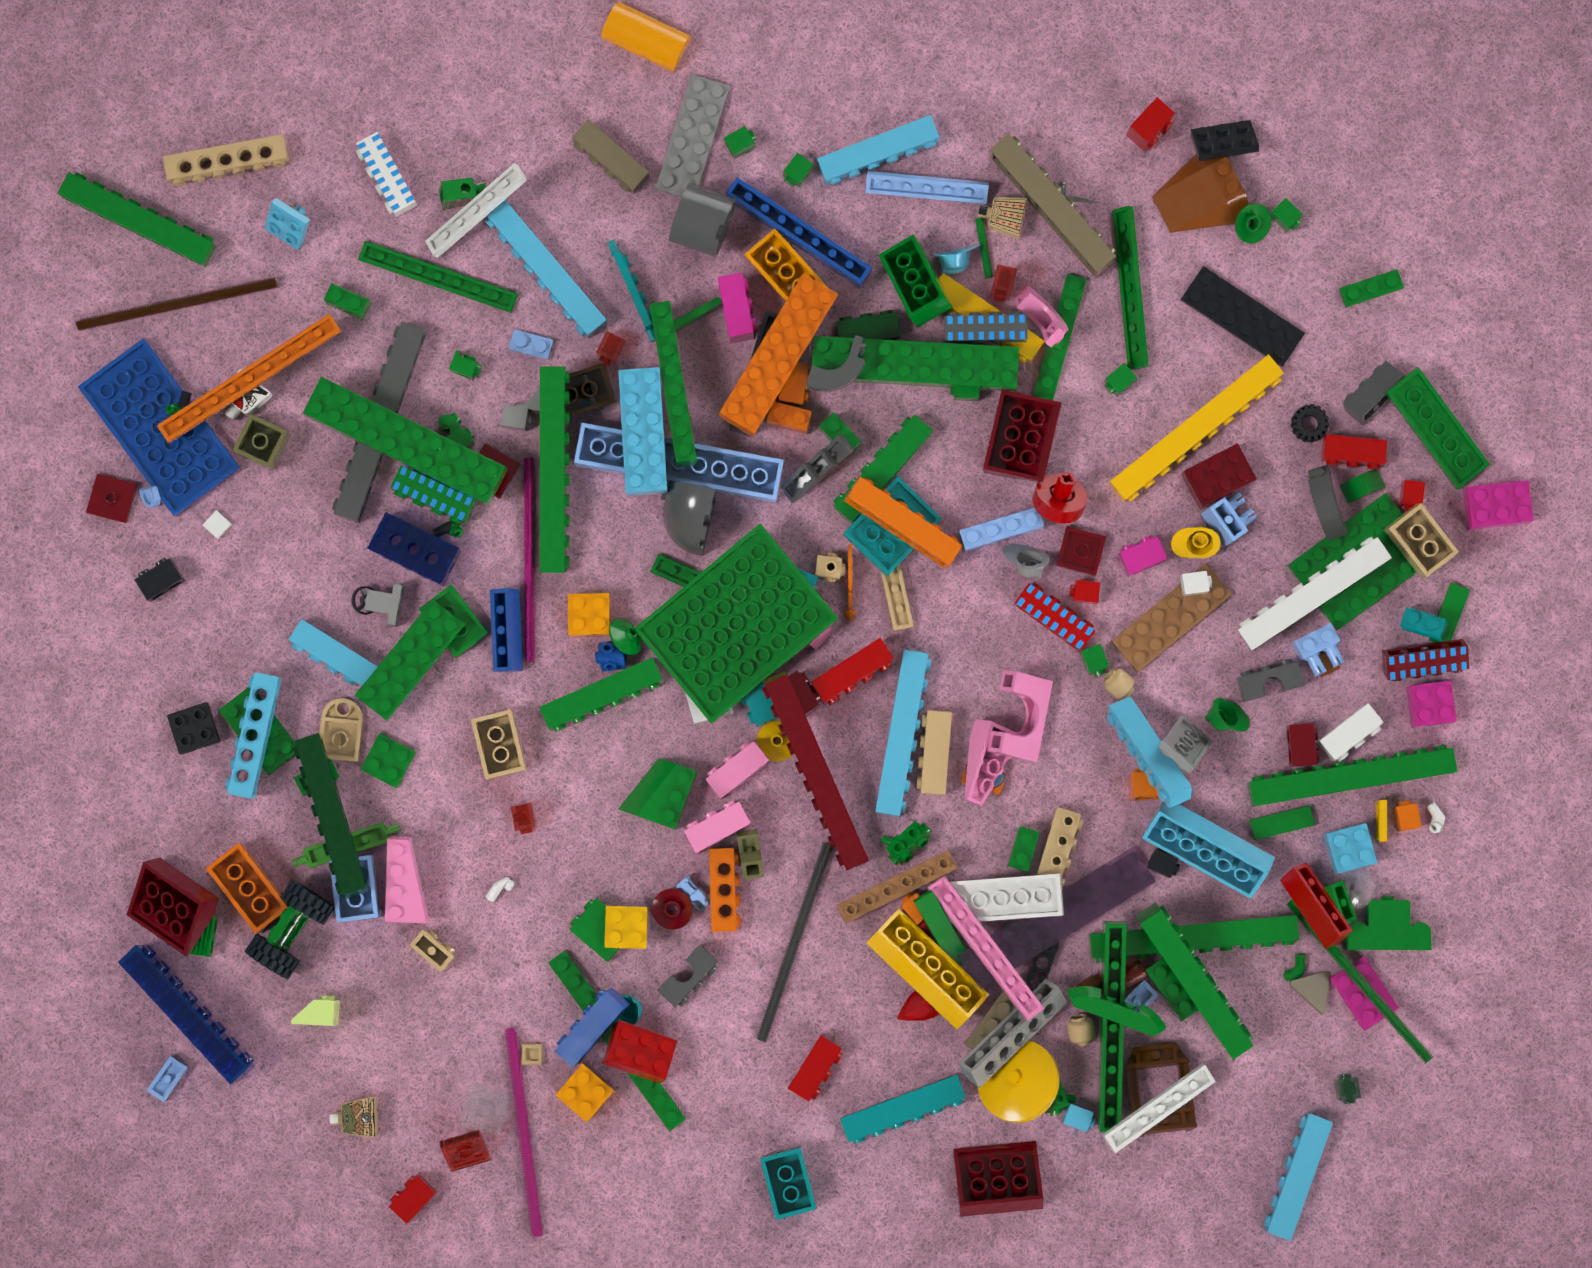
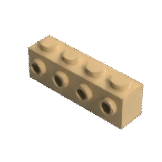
M1056 807L1036 875L1061 873L1063 890L1065 879L1062 877L1064 870H1069L1071 859H1068L1069 853L1075 850L1077 839H1074L1076 831L1080 832L1083 820L1080 819L1081 814Z

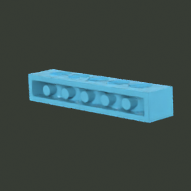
M254 672V676L250 677L248 688H251L250 695L246 696L244 701L245 717H241L239 728L242 730L240 737H237L235 741L237 752L236 756L232 757L230 769L233 770L231 777L227 778L225 789H228L227 794L255 799L282 682L280 677ZM260 690H265L267 693L266 698L259 701L257 693ZM256 710L262 712V717L258 721L253 719V713ZM251 730H256L257 738L254 741L248 739V733ZM247 750H251L253 753L250 761H245L243 757ZM246 770L248 772V779L242 782L239 779V774L241 771Z

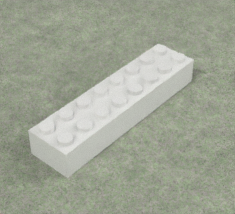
M1368 538L1360 544L1362 548L1358 551L1353 548L1343 555L1344 560L1338 563L1335 560L1325 567L1327 571L1323 574L1318 571L1309 577L1308 580L1310 582L1305 586L1300 583L1291 589L1293 594L1287 598L1285 595H1282L1274 601L1275 606L1269 609L1266 606L1256 613L1258 617L1251 620L1249 617L1239 624L1241 628L1238 629V632L1251 651L1390 560L1392 557L1379 538Z

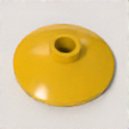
M771 721L765 724L759 730L756 740L767 757L774 762L784 761L792 756L786 745L790 741L787 735L782 736L778 725L782 724L781 721ZM779 737L781 743L776 745L773 743V739Z

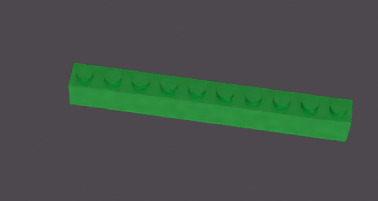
M540 366V573H565L566 568L570 567V557L566 556V548L570 547V536L566 535V527L570 526V516L566 515V507L570 506V495L566 494V486L570 485V475L566 474V466L570 465V454L566 453V445L570 444V433H566V424L570 423V413L566 412V404L570 403V392L566 391V383L570 382V372L566 371L565 366Z
M1447 745L1434 747L1435 751L1430 752L1423 748L1414 750L1412 755H1406V752L1394 753V758L1386 759V755L1373 757L1374 761L1366 762L1364 758L1353 760L1354 764L1352 765L1339 762L1334 763L1333 768L1325 769V765L1312 767L1313 771L1305 772V769L1292 770V775L1285 776L1284 772L1272 774V778L1264 779V775L1251 777L1252 781L1247 782L1251 807L1456 773L1458 771L1454 749H1447Z
M1297 915L1178 926L1184 935L1181 940L1186 939L1193 950L1199 949V953L1212 952L1211 948L1220 947V951L1232 950V946L1239 945L1241 949H1251L1253 944H1261V948L1273 947V942H1282V946L1294 945V940H1299ZM1144 929L1127 930L1126 960H1129V955H1137V959L1150 958L1151 953H1158V957H1162ZM1103 933L1089 934L1091 959H1096V963L1102 962Z
M1103 920L1101 997L1104 994L1116 999V1003L1123 1005V1002H1125L1127 924L1125 921ZM1100 1017L1097 1122L1099 1132H1106L1121 1121L1124 1025Z

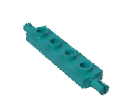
M615 240L607 242L612 253L611 256L615 258L646 328L644 331L647 333L650 342H655L651 311H647L644 305L647 303L643 291L639 292L636 287L639 282L635 273L631 274L628 269L631 263L627 255H622Z

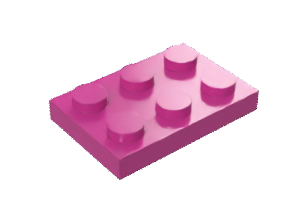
M1365 956L1351 963L1364 976L1363 978H1366L1365 980L1369 982L1368 984L1373 986L1372 988L1376 990L1375 992L1380 994L1379 996L1383 998L1382 1000H1385L1384 1002L1390 1006L1389 1008H1392L1391 1010L1399 1009ZM1341 970L1329 979L1363 1031L1382 1020L1384 1016L1368 1000L1369 998L1361 992L1362 990L1354 984L1355 982L1347 976L1348 974Z

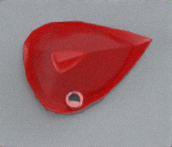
M915 990L904 1003L897 1019L925 1021L936 1017L939 1012Z

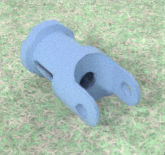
M687 875L676 886V889L686 893L692 905L698 911H704V906H708L711 901L701 888H698L690 880L691 877Z

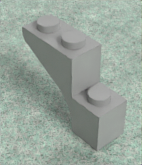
M540 387L526 403L517 406L504 405L500 424L502 428L526 432L527 427H531L532 415H529V413H540Z

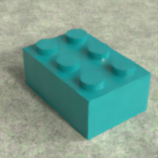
M801 1146L760 1157L776 1220L817 1209Z

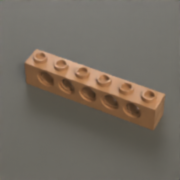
M949 850L836 906L846 924L957 869V866Z

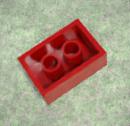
M619 1020L613 1025L602 1064L660 1084L666 1080L678 1040Z

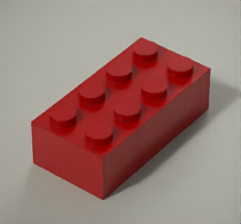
M880 637L811 681V686L820 696L823 705L828 703L831 706L840 700L839 696L844 692L848 695L855 691L858 683L863 681L866 684L875 678L874 673L880 670L883 673L891 668V662H893L894 657Z

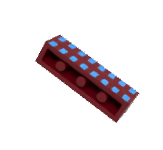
M1464 639L1382 650L1384 675L1387 680L1394 682L1401 681L1402 678L1411 677L1418 679L1424 675L1439 676L1445 672L1460 673L1463 670L1470 669L1468 645Z

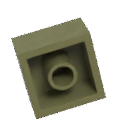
M250 414L232 451L273 471L291 434Z

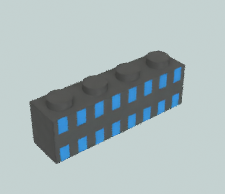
M1019 311L1010 312V315H1002V312H990L989 315L972 312L969 313V316H961V313H949L944 318L945 343H1025L1028 339L1027 315H1022V312Z

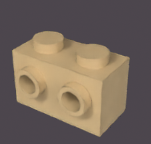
M423 929L409 946L437 970L444 972L457 957L454 954L455 949L448 943L443 945L438 941L439 936L433 930L427 931Z

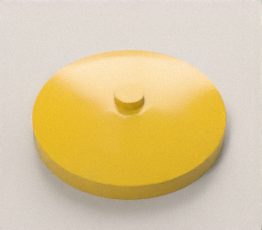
M1028 1041L980 1088L978 1087L981 1101L989 1112L1006 1122L1024 1123L1036 1119L1049 1109L1057 1096L1060 1084L1058 1066L1052 1055L1045 1048L1035 1042Z

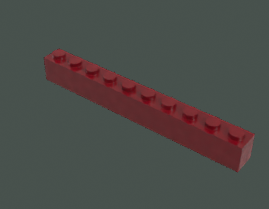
M784 671L764 680L765 687H762L766 699L771 698L773 705L770 706L774 718L779 716L782 724L778 725L782 736L787 735L790 741L786 745L790 754H795L798 761L795 762L799 774L804 773L806 780L803 781L807 793L812 791L814 799L811 802L815 811L820 810L823 816L819 820L823 829L828 828L830 836L827 838L831 847H836L839 854L835 856L840 867L844 865L847 871L868 862L869 859L787 672Z

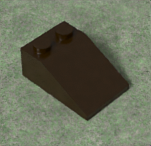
M605 363L570 373V382L566 383V391L570 392V403L566 404V412L570 413V417L617 402Z

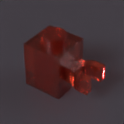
M533 803L511 806L515 831H520L521 835L533 833L532 829L537 828Z

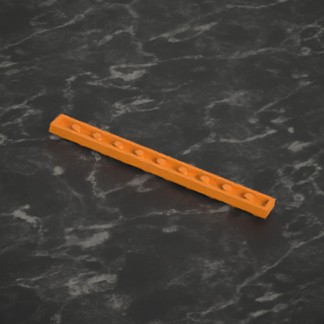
M329 313L159 423L157 427L166 441L171 443L342 331Z

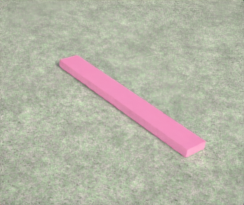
M943 876L928 886L927 890L933 891L943 911L1025 1020L1028 1022L1042 1012L1045 1008L947 878Z

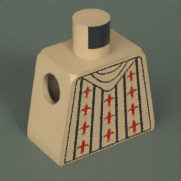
M994 197L992 207L980 205L978 217L989 219L988 229L1019 240L1027 198Z

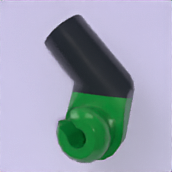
M182 391L179 402L166 406V413L172 416L189 405L192 393Z
M447 521L432 529L437 538L445 534L460 538L464 531L461 525L451 521Z

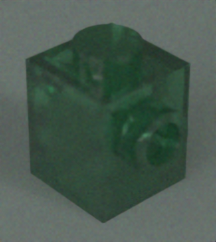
M1347 1073L1340 1074L1339 1079H1334L1337 1100L1343 1101L1344 1104L1356 1103V1099L1361 1098L1358 1077Z

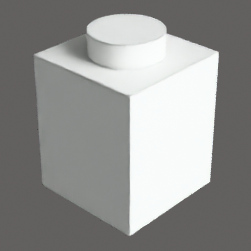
M1207 571L1186 573L1180 576L1183 596L1206 594L1209 592V588H1212L1211 576H1207Z

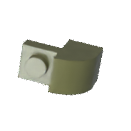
M757 829L737 832L743 879L764 877Z

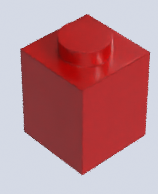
M1402 481L1399 506L1404 507V510L1408 511L1415 504H1423L1425 482Z
M1075 580L1074 585H1070L1069 597H1073L1072 602L1097 605L1101 582Z

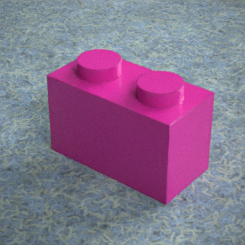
M1150 535L1141 539V544L1133 546L1131 543L1121 548L1122 552L1118 555L1128 577L1167 560L1158 536L1152 538Z

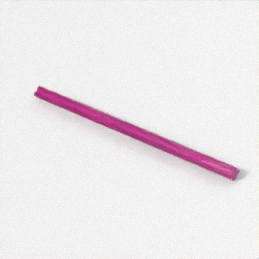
M531 457L523 459L525 662H535L534 659H536L534 658L536 656L534 651L536 650H533L536 649L534 648L536 645H533L536 644L534 642L536 640H533L535 639L533 637L535 636L533 635L535 633L533 632L535 631V627H533L535 626V622H533L535 621V617H533L535 616L533 614L535 613L533 612L535 610L533 609L535 608L533 607L535 605L533 604L535 603V599H533L535 598V594H533L535 593L533 591L535 590L533 589L535 588L533 586L535 585L533 584L535 582L533 581L535 580L533 579L535 577L533 576L535 575V571H533L535 570L533 568L535 567L533 566L535 565L533 563L535 562L533 561L535 560L533 558L535 557L533 556L535 554L533 553L535 552L533 551L535 549L533 548L535 547V543H533L535 542L533 540L535 539L533 538L535 537L533 535L535 534L533 533L535 532L533 530L535 529L533 528L535 527L533 525L535 524L533 523L535 521L533 520L535 519L533 518L535 516L533 515L535 514L533 513L535 511L533 510L535 509L533 507L535 506L533 505L535 504L533 502L535 501L533 500L535 499L533 497L535 496L533 495L535 494L533 492L535 491L533 490L535 489L533 487L535 486L533 485L535 483L533 482L535 481L533 480L535 478L533 473L535 472L533 471L535 470L533 468L535 467L533 466L535 465L533 463L535 462L533 461L535 460Z
M509 1028L504 1030L507 1032L505 1033L507 1035L505 1036L506 1040H508L506 1045H509L507 1046L509 1048L507 1053H510L508 1058H511L508 1061H510L509 1066H512L509 1067L510 1071H512L510 1076H513L511 1077L513 1079L511 1084H514L512 1089H515L512 1092H515L513 1097H516L513 1100L516 1102L514 1103L516 1105L514 1106L515 1110H517L515 1115H518L516 1116L518 1118L516 1123H519L517 1128H520L517 1131H520L518 1136L521 1137H518V1139L521 1141L519 1144L522 1145L519 1146L521 1147L520 1149H523L520 1150L522 1152L520 1154H523L521 1155L523 1157L521 1162H524L522 1167H525L522 1169L525 1170L523 1175H526L523 1178L527 1180L524 1182L527 1184L524 1185L526 1186L525 1188H528L525 1189L527 1191L525 1193H528L526 1196H529L526 1197L528 1199L526 1201H529L527 1202L529 1204L527 1209H530L528 1214H531L528 1216L531 1217L529 1222H532L529 1225L533 1227L530 1229L533 1231L530 1232L534 1236L531 1237H538L544 1235H542L543 1227H540L542 1226L541 1214H538L540 1213V1206H538L540 1204L537 1201L539 1200L537 1198L538 1193H536L538 1190L535 1188L537 1187V1182L534 1180L536 1179L535 1167H532L534 1166V1159H532L533 1154H531L533 1153L532 1146H530L532 1144L529 1141L531 1140L530 1133H528L530 1128H527L529 1127V1120H527L528 1115H525L528 1112H526L527 1107L525 1106L527 1105L524 1102L526 1097H523L525 1096L523 1094L525 1089H522L524 1084H521L524 1082L522 1081L523 1076H521L523 1074L522 1071H519L522 1070L520 1068L522 1066L519 1063L521 1058H518L520 1057V1050H517L519 1045H516L519 1043L517 1042L518 1040H515L518 1039L516 1037L518 1035L515 1032L517 1031L516 1028Z

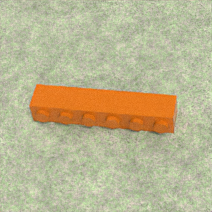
M859 477L843 500L944 569L951 565L962 547L956 537L946 535L938 525L925 521V517L922 514L912 512L904 502L894 500L889 492L884 489H878L868 478Z

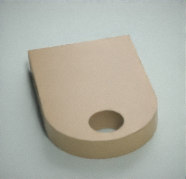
M345 698L335 699L329 702L322 712L319 734L323 739L328 759L359 761L363 714L360 707L352 700ZM341 703L348 704L349 711L347 714L342 715L338 712V706Z

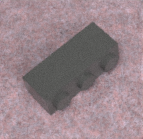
M1387 361L1382 365H1378L1374 369L1373 374L1368 379H1364L1354 393L1347 395L1343 403L1345 411L1364 426L1390 400L1385 392L1401 380L1404 375Z

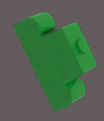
M1381 896V900H1367L1366 925L1362 922L1350 923L1349 926L1353 931L1345 938V950H1432L1430 927L1423 922H1416L1410 925V901L1394 900V896Z

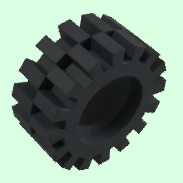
M1315 404L1300 407L1291 419L1293 434L1303 442L1311 443L1318 441L1328 431L1329 417L1326 416L1325 410L1322 411L1321 407L1314 406ZM1306 416H1312L1317 420L1318 425L1314 431L1304 429L1302 421Z

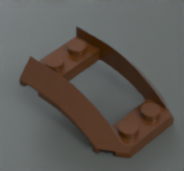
M1176 1043L1133 1048L1126 1064L1131 1114L1141 1107L1137 1070L1177 1065L1179 1080L1189 1073L1188 1057L1182 1053ZM1193 1098L1182 1105V1108H1178L1140 1136L1145 1137L1146 1134L1182 1130L1188 1132L1197 1128Z

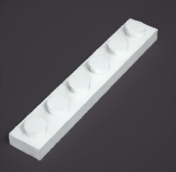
M517 164L511 165L425 241L433 256L439 258L527 181Z
M1202 1063L1102 1135L1111 1150L1117 1153L1216 1081L1206 1065Z

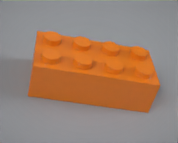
M237 843L206 867V870L255 934L262 933L279 920L283 910L289 906L288 903L281 899L280 896L282 894L243 843Z

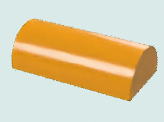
M619 1L616 2L609 13L601 34L602 39L673 73L691 39L690 35Z
M775 228L744 254L748 261L785 302L803 273L826 286Z

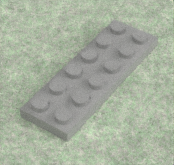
M691 74L658 178L656 190L682 197L689 183L697 186L700 185L730 89L729 85Z

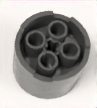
M689 183L678 205L669 241L716 257L726 236L736 199Z

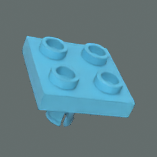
M275 198L271 202L264 229L299 250L304 242L310 219L305 217L306 211L303 207L297 211L300 205L291 208Z

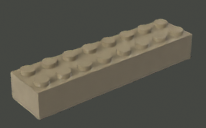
M1008 133L990 149V158L1022 195L1027 198L1029 203L1092 275L1097 278L1115 262V249L1109 243L1105 244L1101 238L1103 236L1095 227L1092 229L1088 225V218L1082 212L1079 214L1074 207L1076 205L1069 197L1065 198L1061 194L1062 189L1055 181L1052 183L1048 179L1049 174L1042 166L1038 168L1034 163L1035 158L1029 151L1025 153L1021 148L1022 143L1016 136L1011 137Z

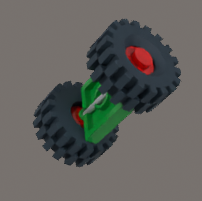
M293 879L280 896L289 906L281 913L277 925L269 931V937L265 938L255 934L244 951L256 962L286 979L290 978L300 962L287 951L308 919L311 918L324 925L335 909V906Z

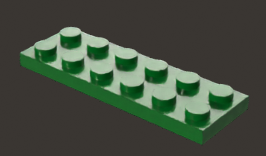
M1419 367L1414 368L1385 392L1456 490H1459L1490 465Z
M432 599L354 696L384 720L388 721L462 631L465 624Z

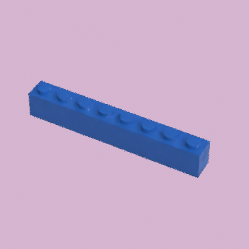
M738 177L725 193L726 196L736 199L735 205L770 229L773 230L775 228L783 238L859 289L872 273L871 266Z

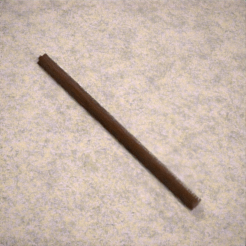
M274 276V279H264L262 282L259 280L257 283L254 281L252 284L249 282L247 285L244 283V286L239 284V287L234 285V288L233 286L232 288L229 286V289L224 287V290L219 288V291L218 289L217 291L214 290V292L213 290L212 292L209 291V293L207 291V294L202 292V295L197 293V296L192 294V297L187 295V298L182 296V299L179 297L177 300L174 298L172 301L170 299L167 302L164 300L162 303L159 301L157 304L154 303L155 305L152 303V306L147 304V307L142 305V308L141 306H139L140 308L137 306V309L132 307V310L127 308V311L126 309L125 311L122 310V312L121 310L120 312L117 311V313L115 311V314L112 312L110 315L107 313L105 316L103 314L100 317L97 315L95 318L92 316V319L87 317V320L82 318V321L77 319L76 326L78 331H81V329L96 328V326H104V324L119 323V321L141 318V316L146 317V315L151 316V314L173 311L174 309L178 310V308L183 309V307L188 308V306L201 305V303L206 304V302L211 303V301L233 298V296H243V294H251L261 290L265 291V289H275L277 282Z

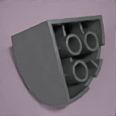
M669 482L668 493L661 496V500H665L663 519L666 531L672 541L686 552L703 556L717 499L715 489L689 483Z

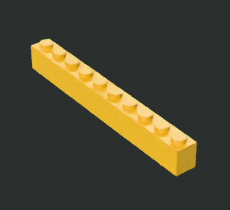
M1268 354L1114 477L1108 484L1123 502L1126 500L1133 501L1140 495L1138 491L1141 488L1148 489L1156 482L1154 480L1156 476L1160 474L1163 477L1171 470V464L1175 461L1179 464L1187 457L1186 452L1190 449L1195 451L1203 444L1201 440L1206 436L1210 439L1219 432L1217 428L1222 423L1225 426L1235 419L1233 415L1237 411L1243 413L1251 406L1249 402L1252 399L1259 400L1266 394L1264 390L1267 387L1271 386L1274 388L1282 381L1280 377L1284 372Z

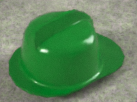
M1222 698L1214 699L1213 706L1205 716V720L1210 722L1218 731L1232 729L1244 732L1250 727V719L1240 705Z

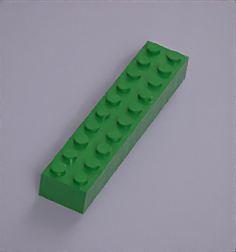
M814 336L812 366L825 370L841 367L850 355L854 338ZM864 339L863 343L866 344L863 356L859 355V358L865 359L866 363L861 374L854 381L857 383L1016 391L1019 347Z
M320 377L303 411L307 418L487 506H490L507 472L505 466L323 377Z

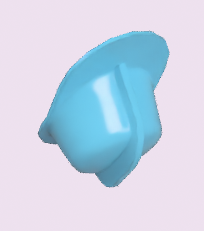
M981 244L970 245L952 252L933 254V256H938L944 274L959 273L969 265L970 251Z

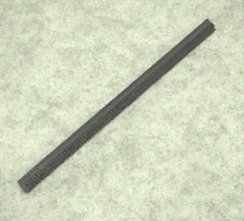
M824 842L815 864L816 867H814V872H812L813 877H811L810 884L807 887V894H805V899L802 902L804 904H802L801 911H799V916L796 919L798 921H796V926L793 928L795 931H792V938H790V943L787 946L789 948H787V953L784 955L785 958L782 960L784 963H781V970H779V975L776 978L778 980H776V985L773 987L775 990L771 992L773 995H770L771 1000L767 1004L768 1007L765 1010L767 1012H765V1017L762 1019L764 1022H761L762 1027H760V1032H758V1037H756L757 1040L766 1042V1039H768V1034L772 1027L771 1024H773L775 1017L774 1014H776V1009L779 1007L777 1004H780L779 999L783 995L785 982H787V977L790 974L788 972H790V967H792L793 960H795L796 950H798V945L801 942L799 940L802 938L801 935H803L804 928H806L805 923H807V918L810 916L808 913H811L810 908L813 906L812 903H814L813 901L816 898L814 896H816V891L819 889L817 886L821 884L819 881H821L822 874L825 872V864H827V859L830 857L828 854H831V845Z

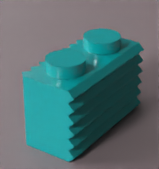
M1408 606L1404 611L1400 626L1403 630L1442 641L1447 622L1445 618L1441 619V617L1433 616V614L1429 615L1425 611L1413 610V608Z

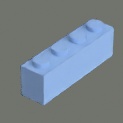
M1035 508L959 530L958 534L963 550L967 552L1043 529L1044 524L1041 515Z

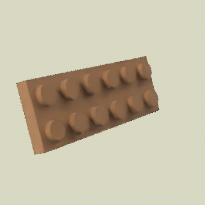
M1206 563L1195 572L1207 571V576H1211L1212 588H1209L1208 593L1183 596L1180 584L1111 641L1137 673L1232 595Z

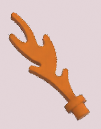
M848 545V610H844L847 621H853L854 614H856V610H852V545Z

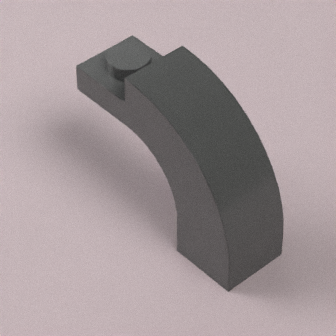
M855 335L850 355L841 367L825 370L812 366L806 387L820 392H832L843 389L854 382L861 374L866 363L865 359L859 358V355L863 356L866 344L863 343V337Z
M1328 465L1308 470V482L1313 503L1327 540L1348 535L1345 519L1334 493Z

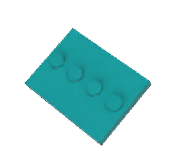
M899 476L885 489L891 494V498L904 502L912 512L922 514L925 517L924 520L928 523L937 525L942 519ZM861 514L842 534L886 577L914 549L864 514Z

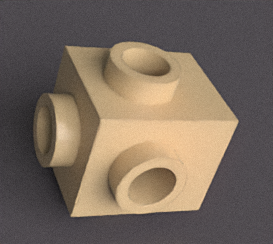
M826 553V556L818 555L815 576L822 578L823 582L835 583V580H840V576H844L846 564L842 563V558H838V554ZM831 565L834 567V570L830 571L827 567Z

